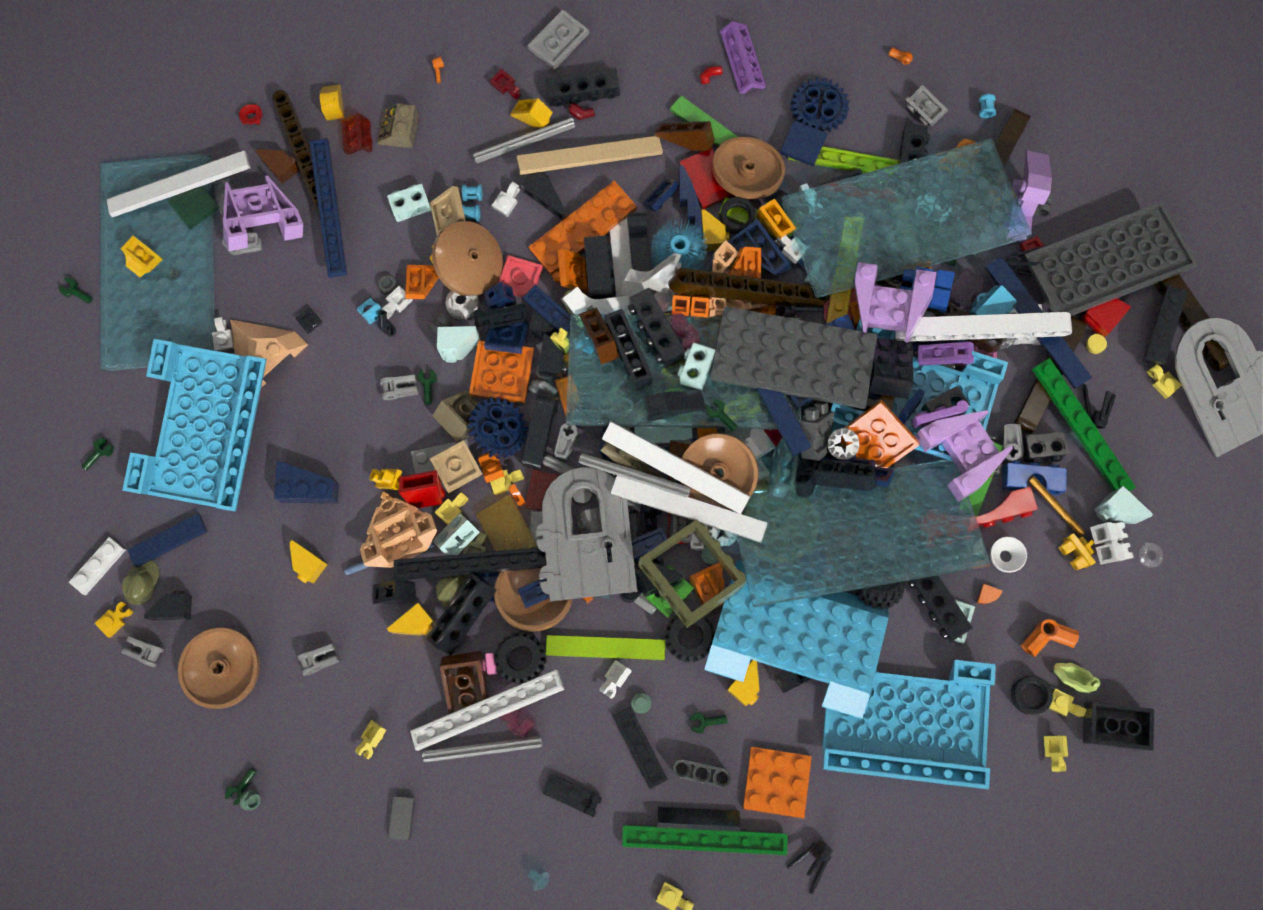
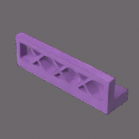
M732 21L720 33L739 93L745 94L753 87L764 89L766 84L747 26Z

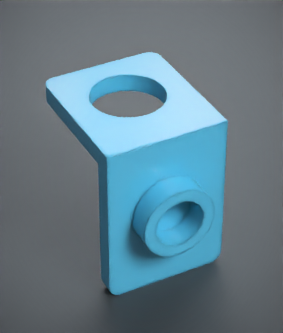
M369 298L357 308V311L369 324H372L378 320L377 312L382 308L372 298ZM366 306H373L368 311L364 312Z

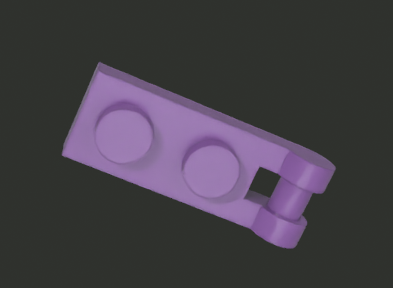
M972 342L919 345V366L955 363L972 364L974 363V356L972 355L974 344ZM958 351H963L964 354L958 355Z
M961 400L954 407L946 408V406L934 409L935 412L927 413V411L920 412L911 421L913 429L927 426L936 420L961 416L968 410L969 405L966 401Z

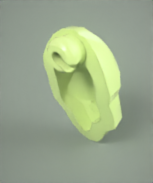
M1071 662L1056 663L1054 665V673L1064 684L1075 688L1076 691L1091 693L1100 686L1099 679L1093 677L1085 668Z

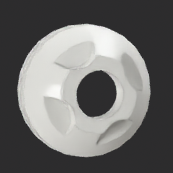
M450 291L445 301L448 313L458 320H466L473 317L474 311L479 309L478 296H465L466 302L457 304L456 298L459 294Z
M1003 537L998 539L991 547L990 559L998 570L1007 573L1016 572L1025 565L1027 551L1018 539ZM1002 551L1010 553L1011 559L1009 562L1001 560L1000 553Z

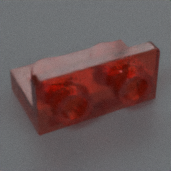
M359 113L342 119L344 153L350 155L360 150H365L368 153L372 152L373 141L371 138L370 120Z

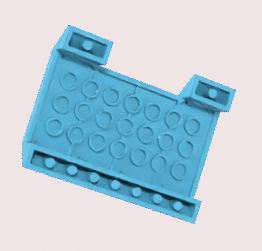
M860 319L855 329L856 331H862ZM868 327L867 333L877 334V338L894 340L895 331L871 327ZM972 351L974 363L964 364L960 372L941 365L919 366L918 358L913 357L914 382L908 399L894 397L892 412L898 418L917 390L920 388L925 391L921 403L904 424L915 436L924 427L913 429L911 421L916 417V414L923 412L921 410L923 405L958 385L970 403L967 413L964 415L988 410L989 413L979 421L986 431L998 385L1004 379L1008 362ZM869 394L871 399H878L876 394ZM951 401V404L955 406L957 402ZM835 403L830 406L829 410L834 411V423L842 426H847L866 412ZM942 443L925 452L954 462ZM920 444L915 448L916 450L925 452Z
M154 339L146 377L171 382L156 457L130 452L122 491L169 498L236 512L267 359L248 355L247 357Z
M737 560L735 567L742 570L747 582L744 588L724 602L704 670L741 682L744 681L750 659L828 683L822 707L862 719L873 686L888 623L889 607L885 606V609L876 607L875 609L870 604L868 606L865 605L864 600L860 601L856 595ZM732 578L730 581V585L734 583Z
M954 660L948 681L876 672L862 719L825 708L822 740L823 770L989 789L990 768H986L990 686L995 685L996 664Z

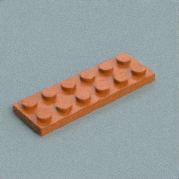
M614 180L528 248L552 276L554 272L559 271L558 250L564 248L578 255L585 250L584 237L604 236L626 219L628 213H633L638 208Z

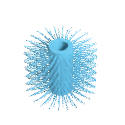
M682 222L680 231L679 224L677 223L676 228L672 230L673 234L670 231L663 234L664 237H657V239L660 238L661 240L654 242V244H657L651 246H657L652 248L656 249L655 251L650 252H656L651 254L654 255L651 258L657 259L656 263L660 264L673 253L681 255L679 263H682L681 268L687 267V269H692L693 267L695 270H697V266L700 268L698 261L701 258L705 260L706 256L704 255L707 254H701L707 251H702L701 249L708 248H702V246L708 245H703L704 242L701 239H698V241L697 239L694 240V234L689 229L688 231L685 229L684 234L682 232L681 235Z

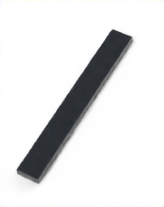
M539 548L393 560L395 581L469 575L471 573L481 574L538 569L547 565L546 552H542Z

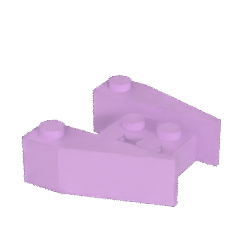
M1026 151L1023 180L1013 179L1006 219L1003 220L1001 230H1004L1003 238L1019 242L1027 240L1031 232L1032 217L1038 204L1044 205L1051 192L1052 175L1049 155Z
M265 176V185L231 190L228 182L225 183L223 236L229 251L248 248V237L245 228L277 222L284 241L303 237V222L298 209L269 176Z
M858 263L855 291L862 332L866 333L868 327L906 332L905 342L908 343L933 298L936 272L917 270L912 291L875 286L877 265Z
M988 410L936 420L920 429L915 435L925 452L942 443L962 475L953 479L947 485L958 502L977 491L1013 449L1010 446L999 452L979 421L989 413Z

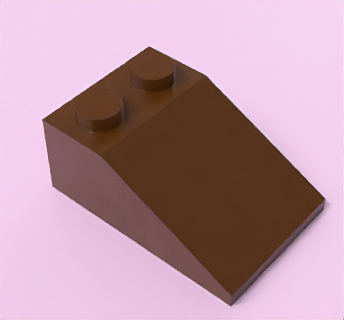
M482 651L442 656L440 671L449 714L488 698Z

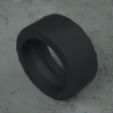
M734 197L727 200L722 206L720 221L725 225V230L736 235L753 223L756 216L755 207L746 198ZM734 207L743 208L748 212V221L741 225L733 224L727 219L728 211Z
M1026 676L1018 679L1013 684L1011 700L1018 711L1024 714L1037 715L1045 712L1051 706L1053 692L1050 685L1044 679L1038 676ZM1032 683L1041 688L1043 700L1039 706L1028 707L1022 702L1020 691L1024 685Z

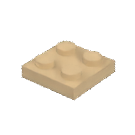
M450 187L430 202L437 236L447 226L465 221L458 187Z
M464 440L430 458L448 493L483 475Z

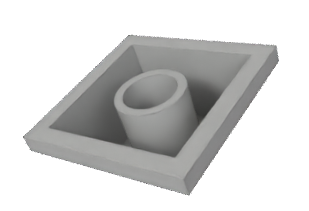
M754 416L740 424L733 432L729 431L726 433L746 443L754 453L756 460L775 449V446Z

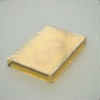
M507 495L476 514L495 551L528 549L537 546L511 495Z

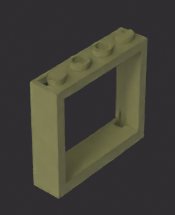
M697 519L642 556L638 564L687 628L744 588L747 582L742 570L734 566L732 558L721 550L720 543L709 535L707 527L703 523L700 524ZM695 532L733 579L734 583L691 612L652 560Z

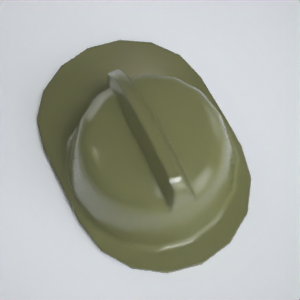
M151 560L137 568L132 565L128 575L124 578L122 590L125 599L129 603L141 605L151 598L160 573L159 567L154 561Z
M469 575L446 576L438 582L436 586L437 598L443 606L448 607Z

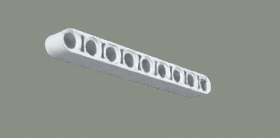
M1068 312L922 317L909 341L1067 336L1072 334L1071 314ZM895 331V339L897 341H905L906 332Z

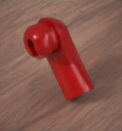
M722 66L704 69L699 75V78H701L700 83L709 84V77L722 75Z

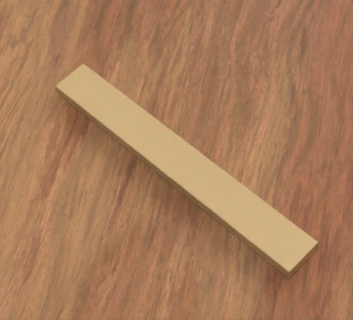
M652 136L518 155L517 163L520 175L661 155L663 150L659 137Z

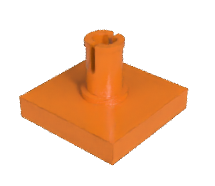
M564 248L558 250L559 271L552 274L554 282H561V286L571 290L578 287L582 293H589L586 258Z

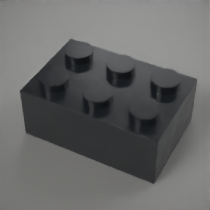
M606 235L584 237L589 296L591 299L596 300L612 298V295H616L611 242H607Z
M877 338L869 393L908 399L914 382L912 343Z
M1084 702V708L1087 709L1083 721L1084 744L1153 751L1154 709L1100 702Z

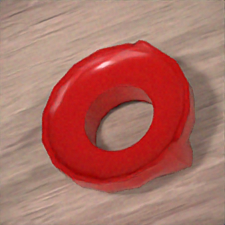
M249 104L240 110L239 118L244 125L255 123L260 125L263 115L262 109L258 105ZM251 113L256 114L254 118H247V116Z

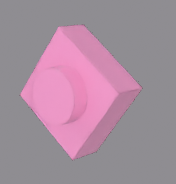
M494 653L485 654L486 659H483L484 671H487L489 675L498 674L497 665L494 661L496 655Z

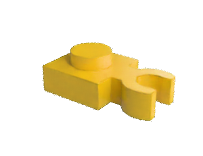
M120 602L116 606L115 612L109 609L95 622L97 627L107 637L111 638L125 624L122 619L129 617L133 613L132 609H128L123 613L122 609L126 606L125 602Z

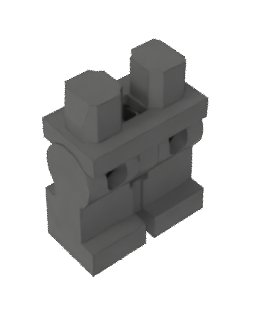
M817 401L814 403V407L805 409V418L800 421V426L803 427L802 430L811 448L801 452L802 458L820 460L830 452L828 449V439L831 435V427L834 424V411H828V402Z

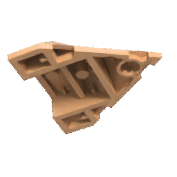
M727 240L713 254L712 272L729 274L735 261L734 259L739 253ZM710 297L708 318L723 315L724 306L749 310L765 307L769 304Z
M230 320L235 355L246 357L248 355L267 359L263 377L287 355L291 354L293 357H296L308 346L295 331ZM264 380L262 381L261 388L266 384Z
M382 492L380 497L382 499L379 507H376L367 530L368 537L366 542L362 543L360 552L365 566L392 568L394 567L393 560L411 559L427 551L437 529L431 514L424 513L418 510V508Z

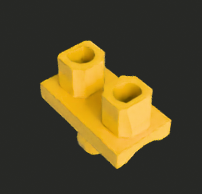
M372 469L369 480L376 482L375 487L379 489L399 490V477H402V471L398 469Z
M1073 533L1064 538V542L1058 547L1062 554L1067 555L1073 552L1076 556L1070 562L1075 571L1096 563L1091 556L1095 553L1091 548V545L1094 544L1093 540L1087 542L1083 536L1078 539Z

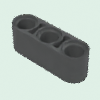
M679 759L673 764V773L682 779L716 787H726L731 782L730 773L723 768ZM679 763L687 765V772L683 775L678 774L676 771V766ZM700 767H704L707 770V776L704 779H699L696 776V771ZM719 772H724L727 775V780L723 784H719L716 781V775Z

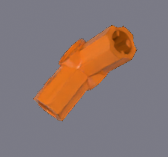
M1052 619L1043 620L1036 624L1035 629L1020 646L1027 654L1033 657L1041 651L1049 640L1074 648L1078 642L1079 631L1060 625ZM1044 624L1050 627L1049 634L1044 632Z

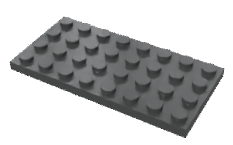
M1162 201L1027 253L1023 257L1025 262H1040L1038 266L1028 267L1051 311L1068 312L1071 316L1196 268L1198 265Z
M724 306L710 380L755 389L762 388L782 392V394L865 409L877 334L863 333L862 331Z

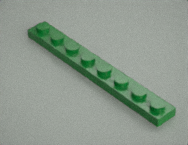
M1049 358L1034 367L1032 371L1112 491L1122 486L1129 492L1135 489L1136 486L1052 360Z
M623 825L622 847L787 855L788 834Z

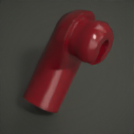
M571 103L568 107L569 113L578 120L595 116L593 107L583 110L576 103Z

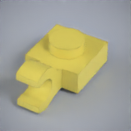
M560 328L559 333L554 332L550 338L559 350L566 354L570 350L569 339L566 337L568 332Z
M1158 364L1147 371V374L1156 381L1152 386L1165 399L1182 386L1169 371L1164 374Z
M503 470L504 477L490 482L494 494L497 495L508 491L512 483L523 480L522 471L516 470L508 474L507 470Z
M461 492L453 502L447 499L435 513L448 525L459 513H463L459 508L469 499Z
M1056 688L1053 689V701L1048 709L1063 716H1067L1068 712L1078 717H1084L1087 709L1073 704L1074 697Z
M371 720L361 736L363 741L357 746L355 752L361 756L363 751H365L363 756L366 759H370L373 754L372 746L376 748L379 741L382 740L386 729Z
M1044 736L1045 757H1051L1052 772L1066 771V763L1063 757H1068L1067 737Z
M667 882L664 883L656 900L657 903L670 910H675L677 906L683 910H692L694 906L693 903L681 897L684 891Z

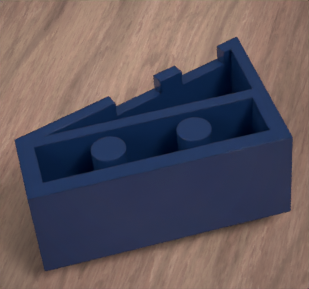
M758 219L728 240L737 251H740L741 247L761 248V267L776 278L792 267Z
M277 461L274 499L280 503H338L339 484L333 479Z

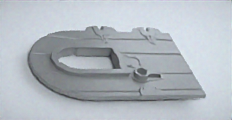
M1209 318L1196 322L1187 329L1177 344L1175 369L1215 457H1219L1263 434V352L1256 351L1248 334L1239 325L1230 320ZM1211 339L1218 341L1222 348L1225 349L1227 359L1236 376V379L1228 381L1225 385H1220L1218 388L1215 386L1202 355L1204 343ZM1219 410H1220V413H1221V415H1222V417H1223V420L1221 419V417H1220V415H1219V413H1218Z
M589 467L569 470L556 478L545 493L542 505L543 523L539 524L535 533L536 537L543 536V539L536 540V545L542 552H546L547 565L543 566L540 570L539 579H547V582H540V588H542L545 594H549L550 601L637 592L627 500L611 494L615 479L602 470ZM589 489L598 499L601 532L573 535L571 499L577 490ZM607 544L612 545V562L608 563L607 550L605 548Z

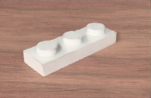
M109 537L69 583L80 593L87 595L126 549Z

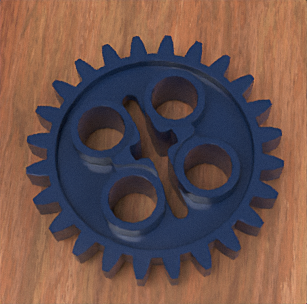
M816 77L815 82L809 79L808 85L802 82V86H798L796 92L793 93L790 109L793 111L792 117H797V122H802V124L823 132L827 129L830 133L832 127L837 130L839 124L842 125L844 119L847 118L850 108L848 107L850 101L846 100L848 94H843L844 88L838 89L839 83L832 85V79L828 83L825 77L822 82L819 81L818 77ZM820 92H823L820 119H817Z
M492 397L487 401L484 399L470 412L473 416L468 418L472 422L467 426V428L472 429L468 435L474 436L471 442L478 443L476 449L483 448L482 454L488 451L490 458L494 454L496 459L502 456L505 459L509 455H514L521 450L520 446L525 444L524 439L527 438L524 432L528 428L523 427L527 421L521 419L524 413L518 414L519 407L514 409L513 402L508 405L506 398L502 402L499 397L495 400ZM483 427L488 430V433L484 431ZM499 437L503 439L504 444L500 442Z

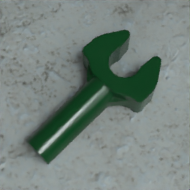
M64 278L70 284L68 289L58 286L59 291L67 298L75 295L88 304L93 300L92 297L77 288L79 283L72 278Z
M433 369L430 370L431 376L429 379L424 378L423 370L419 372L417 378L418 382L424 385V404L426 405L432 404L431 385L437 382V376Z
M713 400L714 405L718 407L717 411H713L708 405L706 406L707 416L710 419L719 418L732 432L737 429L738 426L724 413L725 403L723 401Z
M105 438L96 440L93 443L95 451L81 467L87 471L101 456L110 457L114 446L109 444L102 450V446L107 440Z
M695 713L689 718L690 720L698 719L701 722L699 727L691 728L696 733H703L707 726L727 723L726 715L705 718L701 713Z
M250 768L238 786H229L225 792V799H230L233 793L236 792L238 797L233 805L240 804L245 788L257 771Z

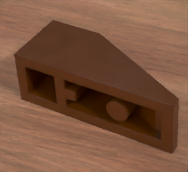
M710 121L660 124L655 132L656 137L692 151H707L715 141Z
M597 307L580 313L581 321L601 365L619 358L615 341Z

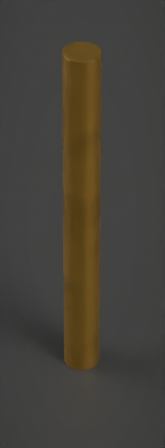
M1034 475L1028 478L1030 484L1076 534L1082 536L1085 530Z

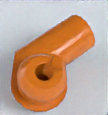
M894 47L891 48L888 55L900 60L905 65L910 64L913 60L911 52L901 51Z

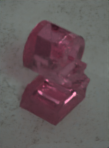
M681 313L674 314L670 324L677 337H685L682 339V347L686 353L687 348L691 349L693 343L700 345L699 331L692 324L687 325L685 315Z
M519 709L499 717L503 721H508L507 726L513 735H518L521 738H524L537 723L533 720H524L522 724H519Z

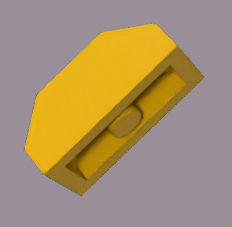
M132 236L121 248L126 258V267L139 277L152 271L163 260L135 236Z

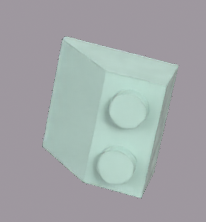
M476 326L437 328V350L442 359L449 363L462 360L478 345V340L481 341Z
M1124 486L1109 493L1094 508L1097 516L1102 521L1112 523L1137 524L1153 515Z

